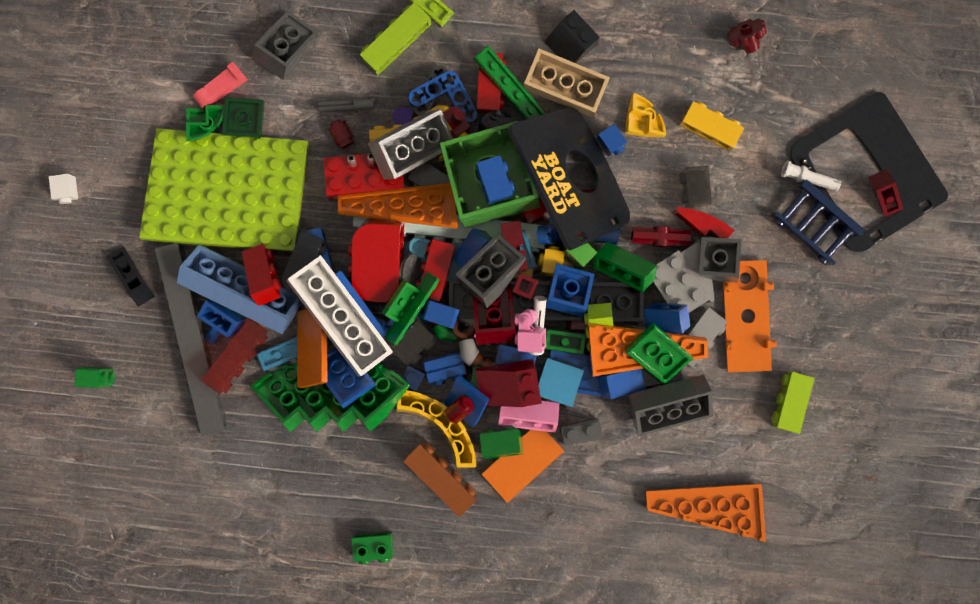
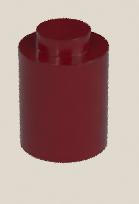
M462 395L446 408L445 414L447 419L452 423L461 422L474 410V403L468 396Z

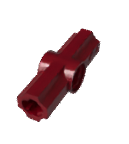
M655 226L653 228L632 227L631 244L652 245L653 247L690 246L691 230L670 229V227Z

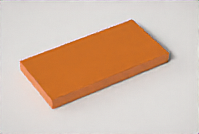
M308 309L297 312V388L327 383V335Z
M529 430L522 436L523 455L498 458L482 473L483 477L507 503L564 452L548 432Z

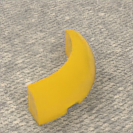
M407 390L397 402V412L412 413L434 424L443 433L451 447L455 469L476 467L474 448L461 422H450L445 414L447 407L436 399Z

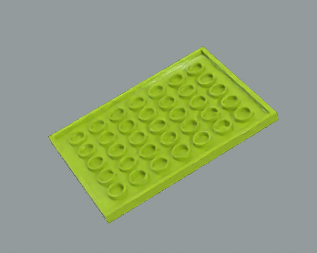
M156 128L139 238L146 241L250 249L264 243L267 250L293 252L298 237L309 142L267 137L223 136L218 133H210L209 136L200 140L186 141V131Z

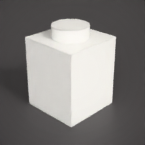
M70 174L49 176L51 199L58 201L59 204L72 203L71 200L78 199L75 176Z

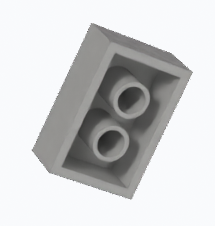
M679 250L656 264V276L651 286L662 303L686 304L690 313L711 299Z

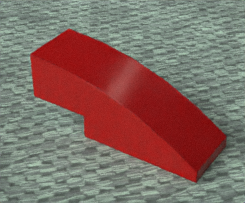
M678 207L672 212L700 237L708 233L713 238H729L735 231L723 221L701 211Z

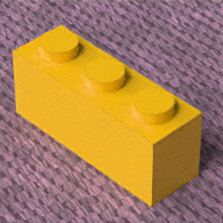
M693 101L679 126L730 152L735 147L744 127L740 126L741 124L734 119L729 120L723 117L724 115L721 112L711 111L706 108L705 104Z

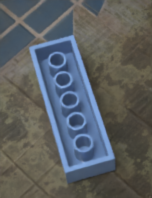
M201 245L197 246L179 268L177 284L281 334L285 332L301 306L302 301L295 292L283 287L279 289L281 298L258 306L250 296L245 266Z

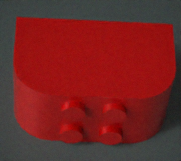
M369 218L355 232L352 244L349 245V256H352V264H349L348 273L352 275V286L361 299L371 302H389L401 283L399 276L400 266L404 259L405 222Z

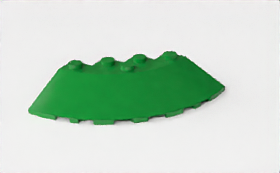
M297 362L290 365L285 364L281 366V369L273 373H267L250 385L253 391L289 432L293 431L304 420L318 432L331 419L343 432L357 420L371 432L388 416L410 387V384L400 375L379 363L367 371V374L376 386L345 408H342L325 383L297 388Z

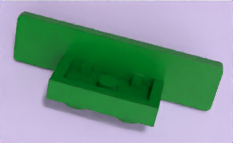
M427 272L417 288L403 279L381 312L395 321L385 336L395 346L404 337L405 332L414 322L415 317L425 305L432 291L435 290L440 281L437 277Z

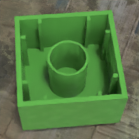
M518 121L440 143L458 214L465 228L541 207L537 190L508 132V127ZM501 156V159L506 161L508 172H506L507 178L512 180L515 191L512 192L511 198L488 205L475 165L477 162Z

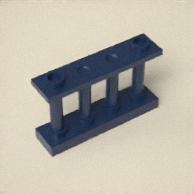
M806 179L797 186L801 189L799 191L800 194L782 214L774 212L772 216L775 218L774 222L781 228L785 226L818 255L817 259L822 264L834 265L836 262L831 256L850 236H861L865 229ZM806 198H811L815 201V206L795 227L787 219ZM825 210L830 214L828 221L809 239L802 231L820 211ZM835 223H840L845 227L843 229L844 232L824 252L816 244Z

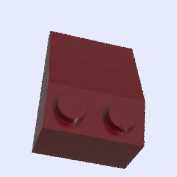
M511 281L502 294L488 308L473 296L476 345L515 342L516 330Z
M533 359L475 369L479 391L490 399L487 406L526 407L542 404Z

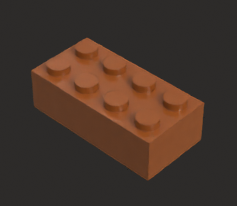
M422 441L403 462L460 518L476 501V489L470 483L465 484L462 481V475L456 469L452 471L448 467L449 462L442 455L438 457L434 453L435 448L429 442L424 443Z

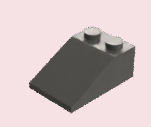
M287 11L254 44L252 59L284 80L299 63L319 32Z
M497 234L455 275L459 283L488 308L505 290L526 260V257Z

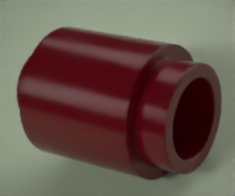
M338 119L330 123L331 127L328 130L340 149H344L354 143V137L346 121Z

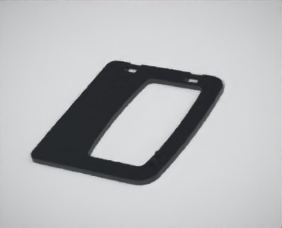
M882 92L873 94L798 140L790 151V157L794 165L806 166L808 170L817 173L810 160L809 152L845 129H850L864 145L880 171L887 169L896 182L903 210H900L861 236H850L844 242V245L853 252L868 250L948 199L947 190L891 102ZM814 185V186H815L818 190H820L825 196H827L833 203H835V202L833 201V199L831 198V196L829 195V193H828V191L826 190V188H823V187ZM927 200L930 205L922 210L919 204ZM825 210L821 211L825 219L828 221L830 214H828ZM835 223L832 227L838 237L844 232L843 229L845 228L840 223ZM878 230L881 236L872 240L870 234Z

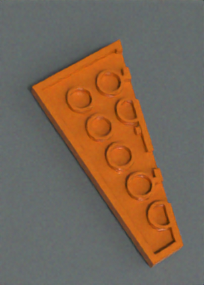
M450 183L338 195L339 215L458 229L456 202Z
M588 323L591 372L593 377L644 368L624 350L644 330ZM666 333L693 356V360L708 358V341L706 337Z
M761 483L645 490L647 511L766 542Z

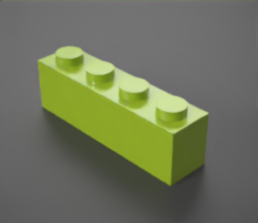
M415 2L411 6L407 5L403 9L402 15L392 19L388 24L389 27L384 32L380 31L370 45L367 44L362 48L360 54L362 61L378 76L431 25V18Z

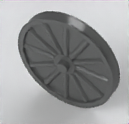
M406 255L401 263L399 272L400 282L404 279L415 287L421 277V261L417 255Z

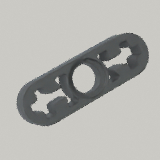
M442 65L435 66L426 82L436 78V72L440 73V71H443L445 73L447 69ZM447 75V79H446L444 82L441 83L442 89H443V86L446 84V82H447V80H448V75ZM430 84V85L428 86V87H434V88L436 89V94L438 93V87H437V85H435V84ZM424 88L421 89L423 93L418 95L415 100L420 103L419 99L422 96H426ZM437 98L431 100V103L427 102L425 104L426 111L422 110L419 112L418 107H413L414 113L417 116L425 114L433 108Z

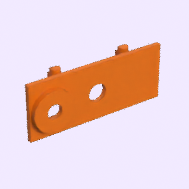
M767 260L740 261L738 282H723L724 319L728 321L725 324L727 372L772 371L771 348H777L776 340H770L768 290H774V283H768ZM742 273H747L750 276V281L747 284H743L740 281ZM746 309H750L754 313V320L751 323H745L741 318L742 312Z

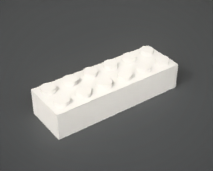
M321 255L287 279L286 282L357 376H362L393 352Z

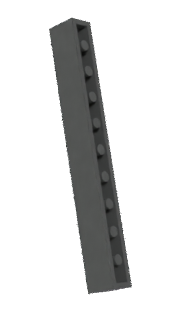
M175 243L155 248L156 254H154V259L160 268L159 279L164 284L165 291L163 296L169 304L168 316L173 321V336L178 341L179 347H177V352L183 361L182 372L187 377L188 384L186 387L188 394L192 397L193 403H191V408L197 417V431L201 433V436L227 430L229 427L208 343L204 339L206 335L203 323L197 317L199 307L195 292L177 284L179 268L186 260L184 247L182 244Z

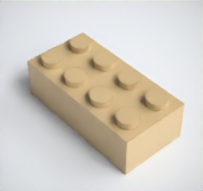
M538 49L524 82V88L528 92L565 107H573L580 113L593 118L610 77Z

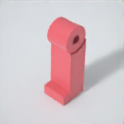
M234 62L227 65L228 68L193 95L194 100L202 109H205L206 105L215 104L248 80Z

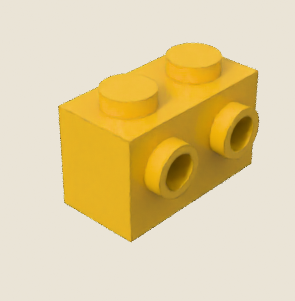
M549 246L543 253H540L538 259V266H541L540 275L552 276L556 264L563 265L565 251H560V247Z

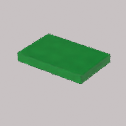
M654 323L624 349L629 356L664 384L694 359L688 351Z

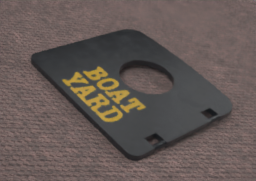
M568 107L516 122L508 127L509 135L565 248L568 250L576 249L629 222L630 211L619 185L592 131L577 109ZM569 152L582 156L591 167L595 178V187L592 193L581 191L571 181L566 169V156ZM612 218L614 219V221H615V223H616L615 225H613V223H612V221H611ZM579 233H581L583 240H580Z

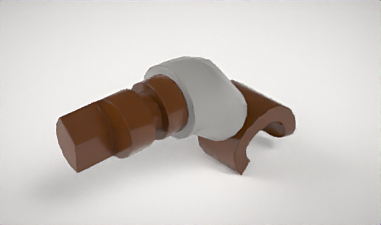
M457 319L453 333L457 338L461 339L459 341L461 359L467 365H473L474 367L483 368L497 365L488 358L485 360L483 355L479 353L480 350L476 348L474 340L470 338L474 331V325L469 326L467 333H461L457 329L460 323Z

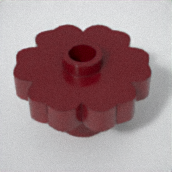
M749 19L730 29L727 33L728 41L733 47L741 45L745 53H753L760 48V39L764 37L767 30L764 20L755 19L752 21Z

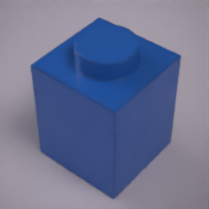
M615 124L597 136V140L609 157L612 154L617 156L625 150L624 146L627 144V141Z

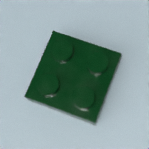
M225 97L222 135L261 138L264 100Z

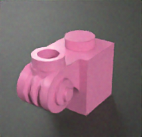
M526 309L524 312L515 315V325L519 326V331L515 336V344L518 345V351L542 353L546 348V328L532 326L537 319V313L533 309Z

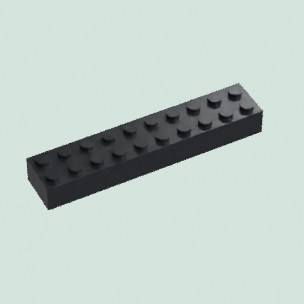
M449 280V306L459 310L457 319L474 320L473 295L458 280ZM511 281L512 291L517 281ZM538 281L531 299H526L512 293L514 320L516 314H520L526 309L534 310V297H546L550 281ZM593 282L588 305L611 303L613 322H644V291L641 292L623 282ZM545 308L544 321H585L584 315L579 317Z

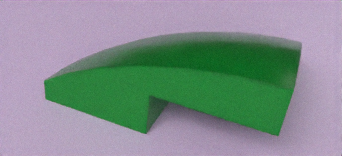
M206 105L205 109L186 108V141L203 139L218 128L223 120L224 105Z

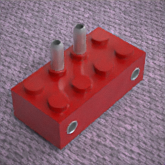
M372 153L323 158L326 195L329 201L338 200V195L405 188L403 175L396 179H383Z

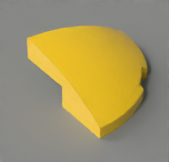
M635 93L632 94L628 107L625 134L642 137H665L666 129L661 115L658 114L656 116V112L651 108L653 104Z

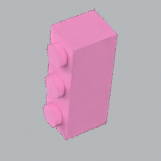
M547 400L541 401L542 404L526 407L500 406L498 426L556 433L560 403Z

